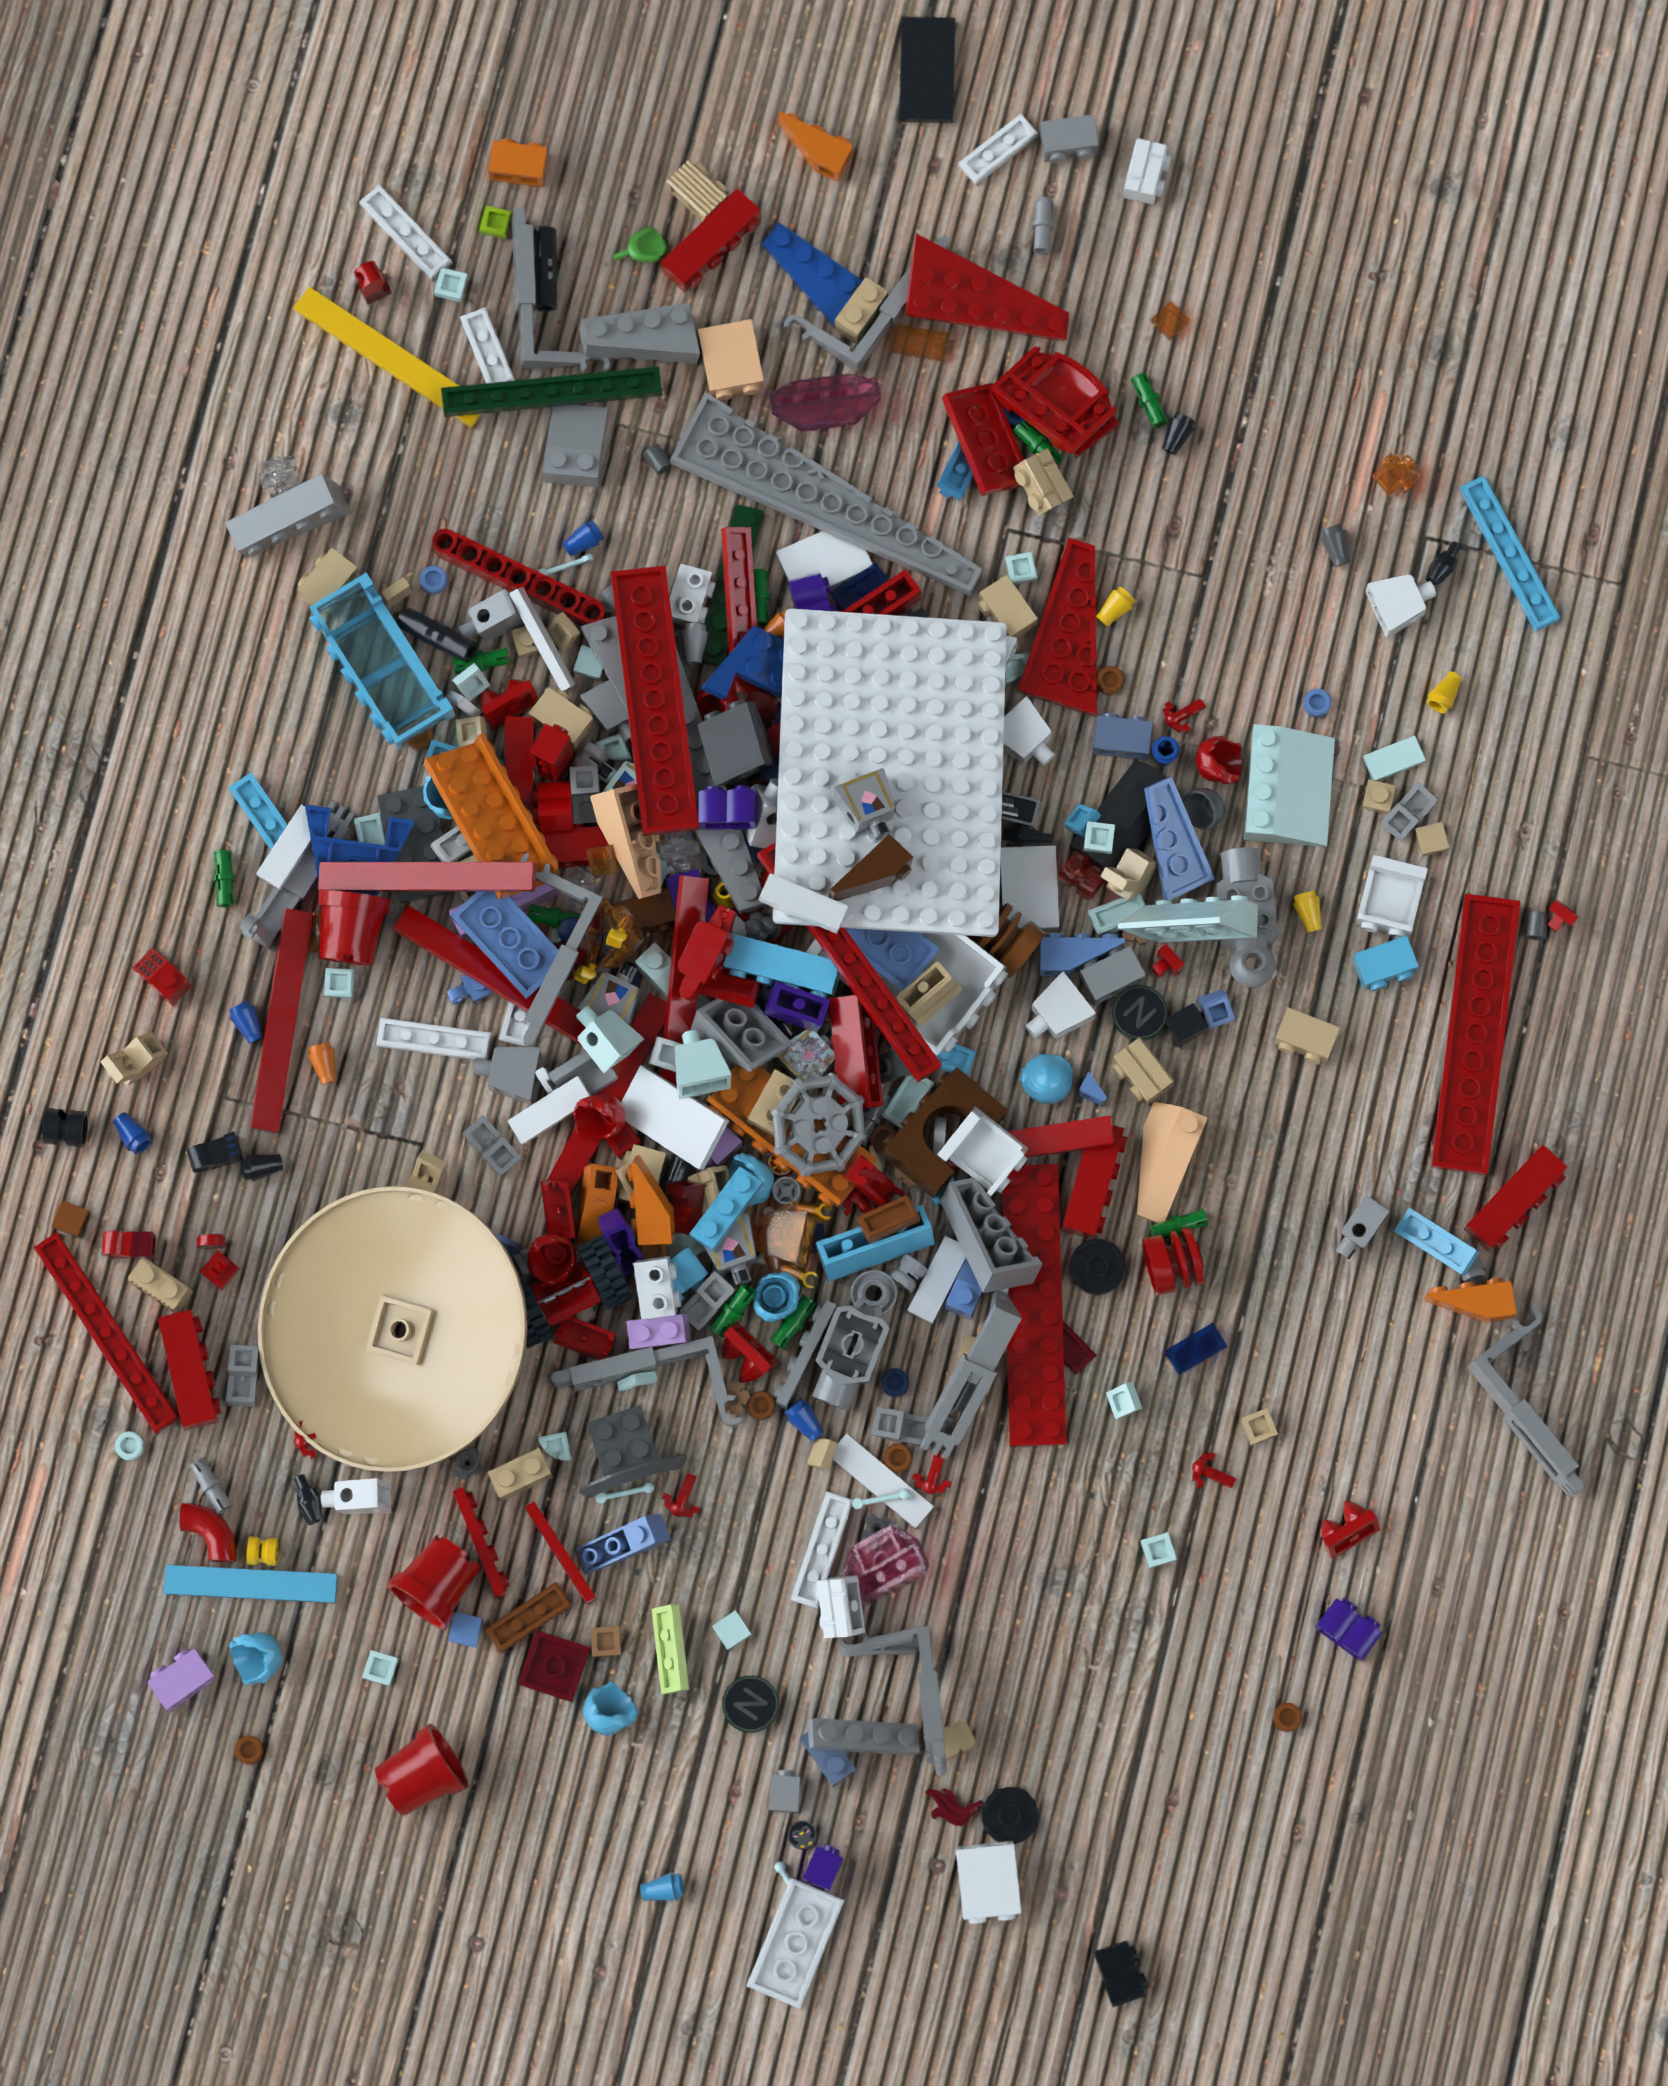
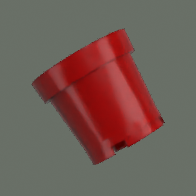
M319 890L318 906L322 907L319 959L339 963L346 962L353 965L373 966L383 918L388 915L391 900L354 892Z
M435 1535L431 1542L403 1572H397L387 1583V1587L399 1601L419 1617L439 1629L446 1630L454 1617V1609L481 1568L475 1560L470 1564L466 1558L467 1553L445 1537L439 1539L438 1535Z
M431 1723L418 1731L414 1740L374 1768L380 1786L385 1785L388 1792L385 1795L402 1816H406L449 1793L455 1795L469 1787L466 1773L458 1757L445 1737Z

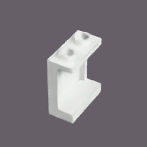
M1373 855L1355 924L1360 925L1361 929L1367 932L1376 933L1377 930L1388 932V936L1395 939L1404 936L1410 938L1428 868Z
M974 1107L937 1155L945 1161L950 1159L988 1190L987 1194L992 1196L995 1191L1001 1193L1011 1181L1007 1176L1012 1169L1018 1172L1028 1159L1024 1154L1029 1148L977 1107Z
M1013 1841L955 1847L963 1920L969 1919V1923L976 1924L987 1922L986 1917L998 1916V1920L1003 1921L1015 1919V1914H1021Z

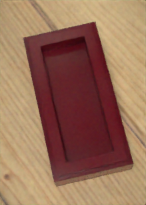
M1063 1321L1064 1363L1077 1375L1097 1355Z

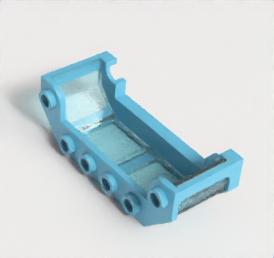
M364 573L311 605L312 616L309 619L316 631L321 630L330 645L326 649L333 661L339 660L344 667L340 671L347 683L351 684L353 682L358 689L355 695L363 707L368 705L372 711L369 717L376 729L378 730L382 727L381 733L389 745L394 744L400 750L403 748L402 745L441 721H448L455 716V713L448 699L444 698L441 690L437 688L384 605L382 598L373 587L372 580L367 573Z

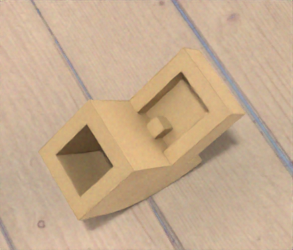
M1127 848L1117 867H1105L1100 877L1108 881L1106 886L1108 889L1130 901L1145 889L1158 865L1155 859L1139 849Z
M150 1032L135 1037L123 1051L107 1055L101 1061V1064L105 1067L109 1077L117 1084L123 1082L127 1086L154 1069L168 1055V1052L155 1035Z
M422 1150L417 1157L411 1177L403 1187L426 1190L437 1194L446 1177L444 1172L447 1163Z

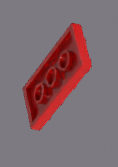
M992 383L945 393L942 397L981 496L1022 487L1015 479L1013 467L1024 461L1001 403L990 390L993 385Z

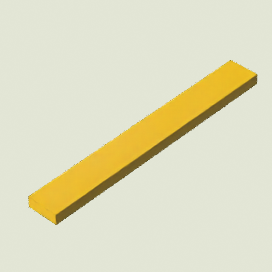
M311 287L306 289L293 307L296 313L441 409H443L441 388L459 386ZM482 414L454 417L470 428H473Z

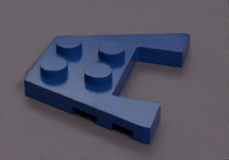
M753 626L734 647L727 658L718 666L711 677L702 685L701 690L723 700L727 697L734 676L782 698L784 640ZM781 708L775 724L781 721Z
M306 804L305 811L318 881L320 862H395L414 825V820L389 816L385 845L327 836L330 807ZM346 891V892H354V893H361V894H368V895L378 896V894H379L380 891Z

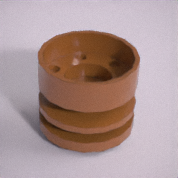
M1006 903L999 909L998 934L995 937L977 936L975 943L981 948L988 945L986 952L990 955H994L997 952L999 954L997 960L1006 966L1005 971L1008 973L1007 977L1010 978L1019 970L1038 946L1045 931L1032 921L1019 928L1017 924L1022 913L1018 911L1008 919L1007 917L1011 913L1013 906Z

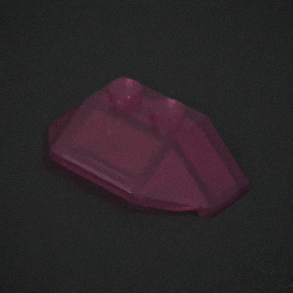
M842 374L793 381L782 386L777 391L769 392L773 415L804 432L856 425L881 400L878 378Z
M891 1524L850 1548L841 1577L858 1575L863 1607L891 1595L926 1575L930 1565L920 1541L896 1524Z

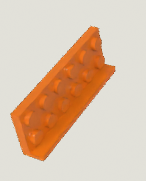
M483 733L477 735L475 742L425 759L424 766L478 862H521L522 857L528 853L530 859L527 862L536 863V872H542L545 868L544 865L550 863L549 872L556 875L558 871L556 857L547 848L543 834L537 830L533 823L531 812L524 807L518 789L510 782L505 766L500 764L492 743L487 741ZM535 879V888L545 885ZM495 892L499 900L521 893Z
M736 1064L730 1071L731 1089L713 1092L706 1100L709 1108L728 1119L732 1123L729 1128L737 1135L743 1137L746 1134L753 1140L751 1145L761 1154L765 1155L768 1152L776 1158L773 1163L784 1172L791 1170L798 1176L795 1180L807 1190L812 1187L820 1193L817 1198L826 1206L831 1208L832 1205H835L839 1208L855 1188L844 1176L858 1155H863L872 1164L875 1163L877 1158L859 1145L845 1164V1169L841 1172L833 1170L810 1174L808 1177L802 1176L800 1171L780 1154H775L773 1150L775 1138L747 1123V1119L769 1081L771 1074L761 1066L749 1072ZM815 1119L813 1121L815 1124L813 1130L816 1132L818 1129H822L823 1119ZM791 1124L786 1131V1138L790 1137V1132H792ZM845 1135L835 1148L838 1155L851 1139L849 1136ZM795 1143L790 1149L803 1159L805 1151ZM828 1153L814 1154L812 1162L831 1159Z

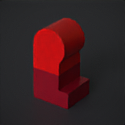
M375 261L365 262L354 270L356 283L367 305L392 294L381 269L379 270Z
M690 1180L666 1183V1194L671 1195V1205L674 1209L676 1233L690 1236V1232L701 1219L705 1184Z
M104 1231L101 1255L140 1260L144 1257L149 1261H154L156 1235L150 1231Z

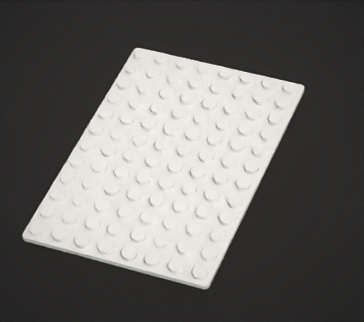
M788 609L785 612L774 875L828 897L830 889L883 840H875L870 828L862 832H856L832 798L834 787L881 768L885 771L895 806L893 819L886 822L891 832L890 835L913 856L912 871L904 880L900 881L897 879L890 886L838 901L848 906L840 928L995 937L998 934L1006 625L1004 623ZM773 907V921L777 924L817 926Z

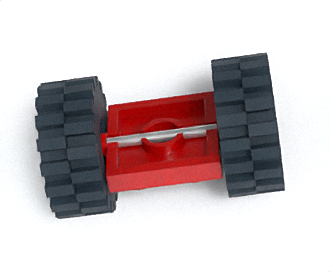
M602 1234L576 1246L585 1267L581 1261L576 1263L574 1270L565 1282L548 1286L538 1281L529 1286L524 1274H519L527 1311V1349L553 1337L546 1319L549 1325L552 1326L600 1302H603L605 1308L609 1310L633 1298Z

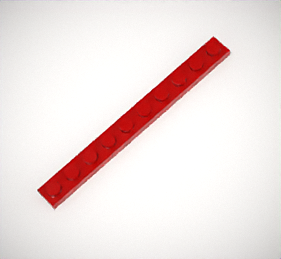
M776 842L757 854L758 859L768 873L773 875L775 871ZM807 926L915 1080L920 1082L939 1070L942 1063L845 928L839 927L836 934L820 926Z

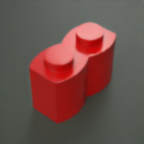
M571 781L538 783V791H533L534 824H539L540 832L573 830Z

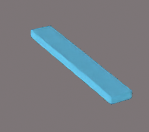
M1485 475L1461 486L1459 491L1534 631L1537 632L1560 621L1559 613Z
M166 1565L164 1594L336 1603L338 1575L330 1573Z

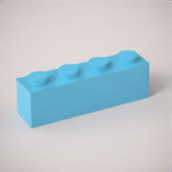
M733 934L735 935L733 938L735 945L731 954L725 957L723 965L726 969L730 970L729 975L745 979L747 974L757 977L756 982L772 986L774 981L797 989L811 991L810 993L823 998H827V995L835 997L841 974L829 958Z
M923 1205L915 1207L920 1217L919 1222L871 1244L867 1242L860 1227L816 1242L819 1260L828 1282L934 1245L932 1227Z

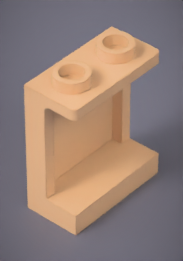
M751 319L698 329V338L710 395L719 401L731 399L733 395L743 393L745 396H750L764 389V380Z

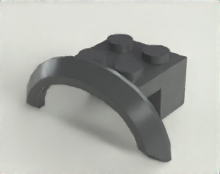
M641 1405L587 1422L604 1477L579 1489V1493L592 1498L609 1489L646 1476L680 1469L686 1462L687 1455H675L658 1459Z

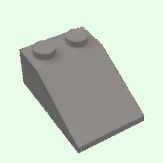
M564 405L552 408L543 467L545 483L588 487L600 486L608 414L607 407Z
M715 999L697 1010L690 1029L698 1031L700 1040L714 1039L725 1059L749 1072L793 1046V1043L767 1015L763 1014L764 1012L756 1004L754 1008Z

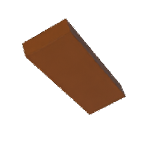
M555 1582L484 1630L499 1653L502 1654L571 1608L572 1605L557 1582Z

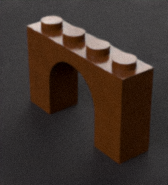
M957 1067L951 1074L946 1071L937 1082L939 1087L932 1094L928 1091L919 1102L921 1106L915 1114L912 1111L909 1112L901 1122L902 1129L897 1134L892 1132L883 1142L885 1148L882 1156L933 1199L952 1179L954 1170L927 1147L923 1138V1127L926 1122L932 1117L944 1113L955 1114L966 1119L974 1107H977L999 1125L1005 1119L1008 1112L1006 1107Z

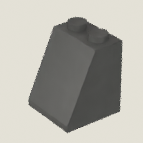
M740 699L729 704V710L720 713L719 710L711 712L704 716L705 721L697 724L715 786H731L779 764V759L755 702H745L744 699Z

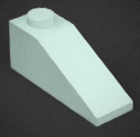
M654 942L635 961V966L667 999L671 958ZM699 994V997H697L696 1012L710 1003L705 995Z

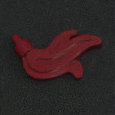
M946 1788L942 1789L946 1793V1797L940 1791L934 1789L925 1791V1794L931 1796L938 1805L932 1811L931 1817L933 1819L942 1817L956 1826L966 1825L971 1816L979 1811L978 1808L983 1805V1801L979 1800L975 1804L971 1802L965 1807L959 1806L955 1795Z

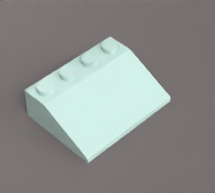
M1253 725L1243 840L1327 847L1335 738L1281 726Z
M1239 895L1231 896V900L1222 901V898L1207 897L1206 902H1197L1196 899H1181L1180 903L1172 904V901L1157 900L1155 905H1145L1119 922L1118 929L1154 943L1257 938L1258 904L1249 901L1247 896Z

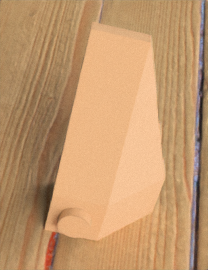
M637 784L590 796L597 823L638 899L662 893L660 859L656 856V843L660 842L659 835L643 836Z
M1154 1101L1143 1126L1137 1205L1138 1216L1154 1223L1166 1220L1206 1125L1207 1117L1180 1106Z

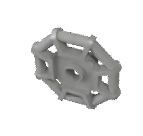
M829 1073L828 1076L807 1079L796 1078L793 1080L791 1088L775 1109H771L770 1113L773 1115L775 1138L773 1150L775 1154H780L805 1177L814 1173L833 1170L841 1172L844 1170L847 1161L862 1141L867 1139L864 1128V1099L862 1095L858 1096L840 1081L838 1075L834 1073ZM823 1088L822 1094L816 1097H810L807 1094L809 1089ZM835 1090L847 1102L839 1105L831 1098L832 1091ZM799 1096L801 1100L791 1114L786 1113ZM851 1109L853 1131L847 1130L848 1119L846 1117V1112ZM784 1118L789 1119V1124L792 1127V1132H790V1137L786 1138ZM815 1119H823L822 1129H818L815 1132L813 1130L815 1128L813 1121ZM845 1135L850 1136L851 1139L838 1155L835 1148ZM795 1143L805 1151L803 1159L790 1149ZM828 1153L831 1159L812 1162L814 1154Z

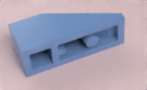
M967 1258L946 1301L945 1310L971 1320L983 1292Z

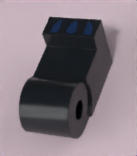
M234 1131L225 1134L224 1137L197 1144L187 1149L194 1173L240 1162V1159L243 1158L238 1137Z

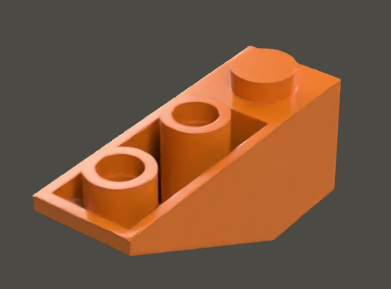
M780 111L778 114L779 126L812 169L839 183L853 156V145H851L850 141L842 136L837 135L834 137L826 133V130L819 125L812 124L811 126L802 122L799 116L793 113L785 114Z
M636 1155L632 1165H628L629 1182L634 1183V1192L630 1193L631 1209L636 1210V1219L632 1221V1232L634 1236H638V1245L672 1244L676 1236L674 1209L641 1156Z
M590 1164L584 1167L574 1245L576 1251H578L576 1246L602 1234L598 1219L599 1216L613 1209L618 1181L615 1170L619 1168L598 1164Z
M1503 1278L1486 1280V1285L1476 1286L1475 1282L1461 1283L1458 1285V1289L1448 1290L1447 1286L1434 1287L1430 1289L1431 1293H1427L1424 1297L1427 1303L1483 1322L1513 1319L1517 1315L1511 1281L1504 1282Z

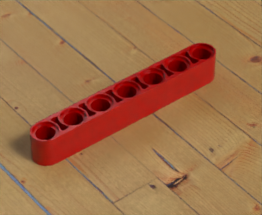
M440 529L433 535L432 542L436 555L452 565L509 592L523 587L532 603L557 615L564 612L570 621L580 626L606 619L603 604L595 598L452 530ZM443 540L453 542L448 549L440 548L439 544ZM467 552L477 553V557L472 561L463 559ZM493 563H498L502 566L498 572L494 573L487 569ZM517 575H524L526 577L525 582L522 584H515L512 582V579ZM546 586L551 589V592L546 596L537 594V590L541 587ZM566 598L576 601L570 608L561 605L562 601ZM590 610L600 612V616L593 620L588 619L586 614Z

